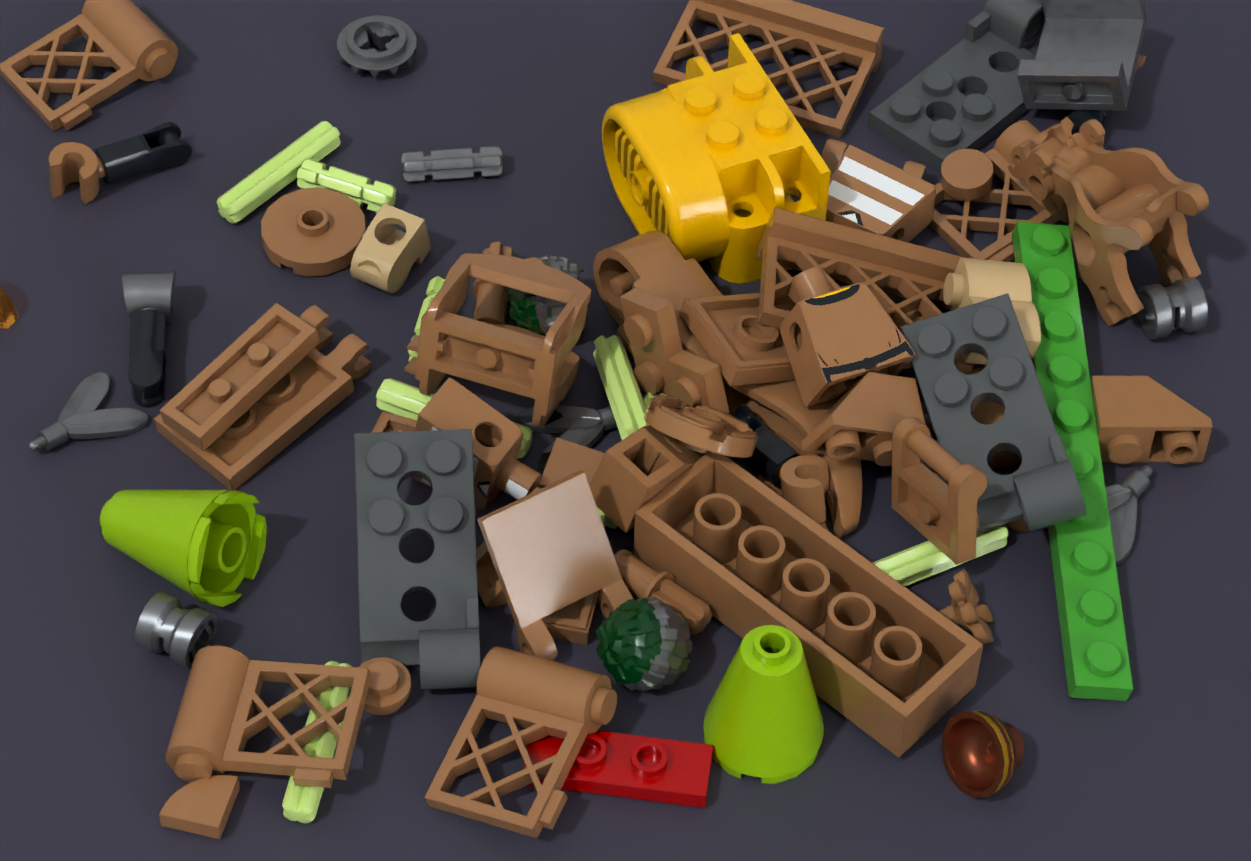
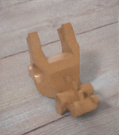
M1089 119L1084 122L1080 127L1079 133H1075L1070 137L1065 134L1061 124H1055L1039 133L1033 139H1028L1015 146L1012 150V160L1014 163L1009 165L1008 169L1015 178L1022 179L1025 177L1026 186L1035 198L1043 200L1052 194H1059L1063 197L1068 211L1069 232L1077 274L1089 288L1100 315L1109 327L1123 318L1130 317L1144 309L1127 271V261L1124 253L1129 250H1139L1147 245L1157 261L1158 269L1167 287L1172 286L1175 280L1196 277L1201 274L1189 243L1187 221L1184 214L1196 216L1203 212L1209 206V198L1205 189L1199 184L1187 182L1176 177L1167 168L1163 160L1153 151L1135 147L1116 151L1105 150L1103 140L1100 138L1105 135V130L1096 119Z

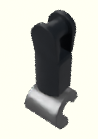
M175 271L122 273L124 299L131 321L128 375L132 385L133 400L141 407H155L165 398L167 322L171 321L173 314V305L171 303L173 286L176 279Z

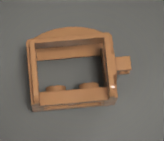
M462 254L450 268L441 289L422 316L420 336L415 335L407 345L408 350L416 351L418 354L417 358L413 357L404 370L415 375V379L420 381V393L428 396L433 393L445 375L449 374L535 399L532 425L543 428L577 379L580 357L571 350L582 333L592 290L571 275L545 265L543 260L536 257L522 259L496 254ZM470 277L566 304L549 328L546 336L520 327L478 321L456 314L466 298Z

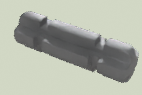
M496 145L479 146V152H472V147L430 150L431 155H423V150L406 151L402 153L401 157L402 176L406 182L425 181V176H432L433 181L474 178V173L481 172V177L500 176L503 171L502 152L500 147Z

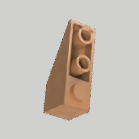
M644 426L606 451L589 485L596 506L626 533L634 528L635 512L706 453L686 448L679 444L677 439L654 429L652 426Z

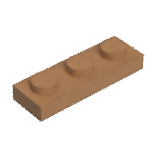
M275 303L160 409L164 424L205 451L320 343L317 329L278 303Z

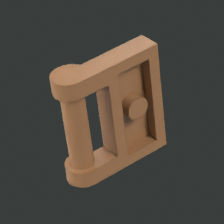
M907 417L896 425L892 435L891 508L955 564L975 558L977 530L979 529L977 503L978 498L987 488V476L975 465L970 463L963 464L931 438L930 429L918 418ZM921 459L926 464H928L932 469H934L937 473L931 471L924 464H922ZM938 474H940L945 480L949 482L948 485L939 477Z

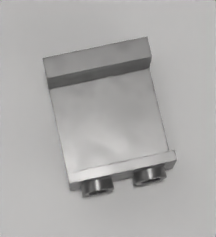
M1041 0L1045 22L1035 60L1021 59L1017 73L1025 108L1126 111L1147 22L1144 1Z

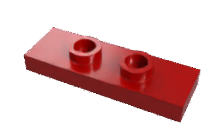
M597 730L595 733L587 735L561 790L705 808L713 745ZM548 735L528 744L527 751L533 765L556 755L564 739ZM545 777L540 779L541 784H543Z

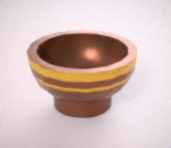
M983 711L959 712L949 719L943 730L941 750L944 766L951 781L961 792L972 798H986L1004 788L1012 778L1015 769L1021 765L1024 759V742L1019 731L1012 724L1002 722L999 718Z

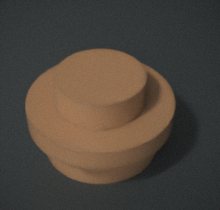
M379 657L370 659L358 667L369 668L371 676L364 706L367 712L374 715H389L403 706L410 696L412 684L410 673L402 663L395 659Z

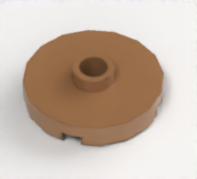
M325 188L299 189L285 194L267 208L261 220L262 246L270 261L279 268H281V264L293 268V274L305 277L329 275L347 268L351 264L353 254L366 231L365 214L356 201L339 191Z
M659 395L650 398L644 415L645 422L654 429L677 439L678 443L682 446L701 453L710 451L731 457L748 458L753 455L759 437L756 432H753L748 427L747 423L706 405L702 407L696 405L695 408L684 407L682 410L680 408L683 401H680V398Z

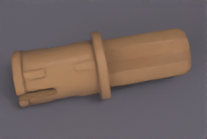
M499 241L492 242L490 248H486L483 251V254L514 257L512 248L503 246ZM476 279L472 287V293L476 298L473 319L506 324L508 303H510L507 292L508 287Z
M622 549L614 555L621 577L632 597L636 600L648 596L650 598L657 597L663 603L672 605L673 611L679 613L688 623V628L692 635L700 634L711 621L713 614L709 605L676 584L675 576L669 571H662L660 573L626 549Z

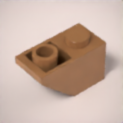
M868 372L832 405L801 441L803 452L827 455L834 460L853 458L875 461L879 466H892V435L896 425L907 417L918 418L925 424L916 379Z
M1092 376L1091 388L1102 463L1170 462L1173 464H1185L1188 462H1203L1213 428L1210 417L1149 376Z

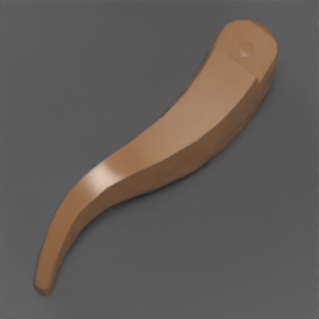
M648 231L597 252L593 263L595 286L603 304L620 326L616 335L621 338L624 347L632 356L630 340L626 336L623 327L625 318L620 296L638 287L672 301L683 350L713 362L679 315L685 299L723 296L695 258L685 260L668 235L660 231ZM722 375L730 412L728 413L729 415L734 417L735 410L741 405H746L770 431L799 455L820 456L828 461L830 490L825 493L831 513L834 535L841 539L856 530L862 503L861 460L853 458L834 460L827 455L803 452L801 444L805 436L838 398L806 408L796 380L730 386Z

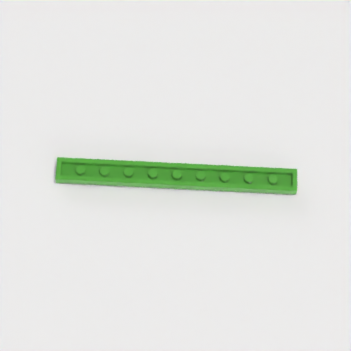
M1017 221L1012 232L1015 263H1023L1027 268L1031 283L1032 303L1038 312L1041 329V343L1032 362L1057 434H1060L1067 457L1076 474L1086 508V515L1048 526L1069 698L1127 701L1133 691V683L1069 226Z

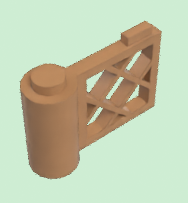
M86 0L80 15L0 63V75L54 132L61 127L69 130L93 115L91 108L140 78L143 81L151 82L169 75L174 69L178 58V47L132 0ZM80 35L87 40L85 52H62L65 44ZM31 65H46L43 78H22L19 73ZM58 66H81L77 79H54ZM92 66L114 67L116 72L103 80L89 79ZM50 92L73 93L70 101L54 111L47 105Z
M1020 120L1009 126L997 139L994 148L984 153L993 163V172L1004 181L1003 190L990 189L983 197L967 201L955 199L944 191L941 182L935 185L937 187L934 206L943 200L964 201L963 216L940 214L934 209L933 220L929 224L961 257L1010 262L1014 259L1012 232L1017 221L1054 224L1059 220L1064 223L1069 222L1068 211L1063 197L1059 194H1052L1043 200L1035 198L1026 186L1025 177L1022 179L1015 178L1008 169V166L1014 163L1012 160L1013 148L1028 139H1033L1041 133L1027 120ZM971 202L1001 204L1000 218L970 216ZM1008 204L1031 206L1038 212L1037 215L1029 220L1006 219ZM968 230L998 232V239L979 251L967 240Z
M217 645L201 648L194 656L166 751V762L180 779L189 783L200 778L210 779L214 775H223L225 771L293 776L295 785L331 788L333 779H347L371 682L369 668L249 660L244 654L230 647ZM263 681L289 683L295 690L269 708L259 698ZM331 686L352 687L349 699L329 712L315 698ZM306 703L318 719L290 735L278 720ZM255 710H257V712L259 713L256 716H254ZM343 721L342 728H340L338 724ZM268 726L271 727L281 740L280 743L264 753L244 752L247 740ZM327 731L338 741L334 758L308 757L302 749L303 746Z
M500 646L493 647L483 659L479 669L477 695L424 797L429 807L533 838H538L543 827L553 830L568 799L566 793L560 790L587 735L595 733L601 725H607L615 713L617 693L612 689L610 678L605 674ZM486 718L509 725L512 735L479 749L476 737ZM517 726L525 729L519 731ZM548 735L564 739L556 755L533 765L526 745ZM519 749L527 768L494 783L486 764ZM478 767L480 768L487 785L486 787L464 797L449 793L456 777ZM545 777L543 784H541L540 779ZM530 783H534L538 794L527 816L504 809L500 797ZM493 801L495 806L489 805L487 803Z

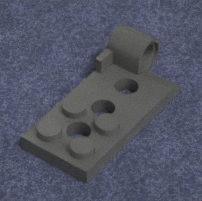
M987 0L984 10L967 23L965 38L870 111L868 127L940 174L942 162L950 153L960 149H975L978 151L1030 110L1025 108L1017 73L1021 59L1035 60L1038 47L1033 44L1041 37L1045 22L1041 0ZM1004 66L1013 71L1000 72L992 67ZM963 91H975V92H978L979 94H970V95L966 96V95L962 94L961 92H963ZM943 116L948 119H940L933 121L929 117Z
M1009 293L901 326L903 336L915 353L911 363L937 442L963 464H973L987 476V488L978 498L977 503L979 529L977 532L1023 518L1029 532L1086 515V508L1076 474L1067 457L1060 434H1057ZM976 352L985 356L988 362L979 373L964 374L956 368L958 359L966 353ZM983 402H996L1004 408L1005 411L1002 418L993 424L979 423L972 416L974 409ZM1004 451L1013 452L1021 458L1022 463L1018 470L1012 474H997L989 467L991 459L996 454Z
M472 429L354 433L361 664L373 658L386 657L399 661L405 667H420L421 690L476 688L481 665ZM409 477H422L432 486V494L423 504L409 505L399 497V486ZM411 534H424L432 540L434 551L426 561L412 563L401 555L400 545ZM415 591L429 593L436 602V609L433 615L424 621H413L407 618L402 612L401 606L408 594Z

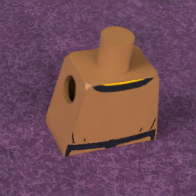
M820 266L809 268L792 279L791 283L800 302L793 307L780 324V333L806 408L841 397L868 372L897 376L915 356L908 341L867 285L859 282L833 290Z

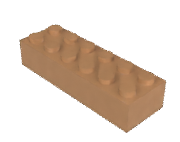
M710 451L707 452L635 512L634 556L660 573L662 571L672 573L675 576L676 584L706 602L713 616L741 638H744L752 629L763 625H778L792 631L802 644L815 694L898 758L975 687L983 650L981 642L727 456Z

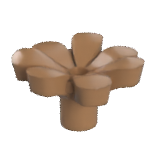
M963 569L953 576L954 582L948 585L949 593L952 597V605L938 610V612L959 627L962 626L965 630L973 633L974 637L982 644L993 642L992 632L987 625L994 622L993 615L986 604L978 605V592L973 583L970 582L968 572Z

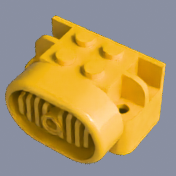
M739 33L730 35L728 68L713 72L708 62L702 56L690 58L686 64L685 81L668 85L667 88L655 93L614 104L604 114L602 145L607 170L616 195L639 235L648 231H660L668 235L685 260L695 258L697 262L708 260L715 273L728 282L742 284L761 279L762 260L757 259L758 244L775 207L826 220L831 171ZM790 194L799 197L800 200L794 202ZM782 266L785 271L792 269L789 267Z

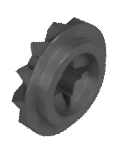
M374 15L359 18L345 26L337 38V50L341 65L351 66L355 75L369 71L375 79L379 72L386 71L395 76L398 67L411 66L412 56L417 53V39L412 28L405 22L390 16ZM369 41L373 46L376 45L380 50L385 49V51L378 52L374 48L369 49Z

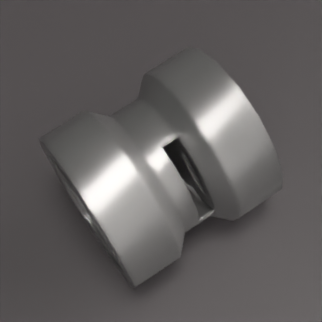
M1195 277L1175 280L1170 287L1164 288L1160 284L1141 286L1138 289L1137 295L1144 309L1137 312L1140 327L1148 339L1166 337L1174 329L1192 332L1202 330L1206 326L1208 319L1207 301L1204 290Z
M160 592L154 595L144 607L136 626L135 642L139 647L154 654L166 651L170 654L173 662L191 669L194 656L198 650L213 645L217 633V617L200 608L183 609L182 602L179 599Z

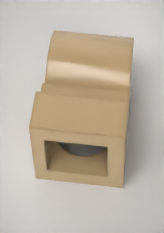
M383 203L363 234L362 240L353 254L350 266L352 278L388 293L394 294L406 281L412 265L415 262L421 264L432 249L425 219ZM395 224L404 227L406 232L396 229Z

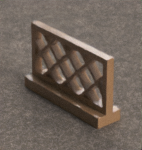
M689 0L653 71L654 82L668 86L685 81V73L671 69L674 61L694 54L695 57L702 56L710 65L703 50L725 42L729 47L730 35L739 33L741 37L745 35L764 40L766 45L752 49L751 52L757 61L773 56L780 71L767 76L774 86L785 82L788 83L795 97L784 101L801 127L837 138L842 137L871 72L876 73L882 60L883 27L792 0ZM696 19L716 25L720 31L696 39L691 27ZM796 49L809 53L812 59L789 67L782 53ZM728 58L711 64L710 67L713 72L728 68ZM842 63L859 69L855 75L836 81L829 66ZM819 70L827 85L804 93L796 78ZM834 96L840 106V110L834 119L815 113L811 104Z
M775 207L758 244L757 259L762 260L758 324L780 329V324L790 311L774 307L775 299L787 294L795 304L800 302L791 283L795 276L791 277L782 266L800 271L820 266L833 290L841 288L833 279L850 284L860 282L867 285L901 332V326L914 323L906 315V313L917 309L926 319L943 314L936 306L951 310V306L944 303V283L947 274L954 273L961 256ZM885 293L906 298V300L895 304ZM961 356L956 363V368L960 372L968 374L973 368V363L964 362Z

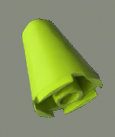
M124 489L115 493L104 504L100 513L102 534L109 545L199 601L219 607L236 602L243 595L234 591L244 578L254 580L259 571L266 548V518L263 515L256 514L253 503H259L255 496L239 490Z
M763 625L752 629L745 635L705 712L703 723L705 744L713 745L712 760L729 775L741 779L742 774L761 778V783L776 784L795 778L814 763L823 740V719L802 644L792 631L782 626Z

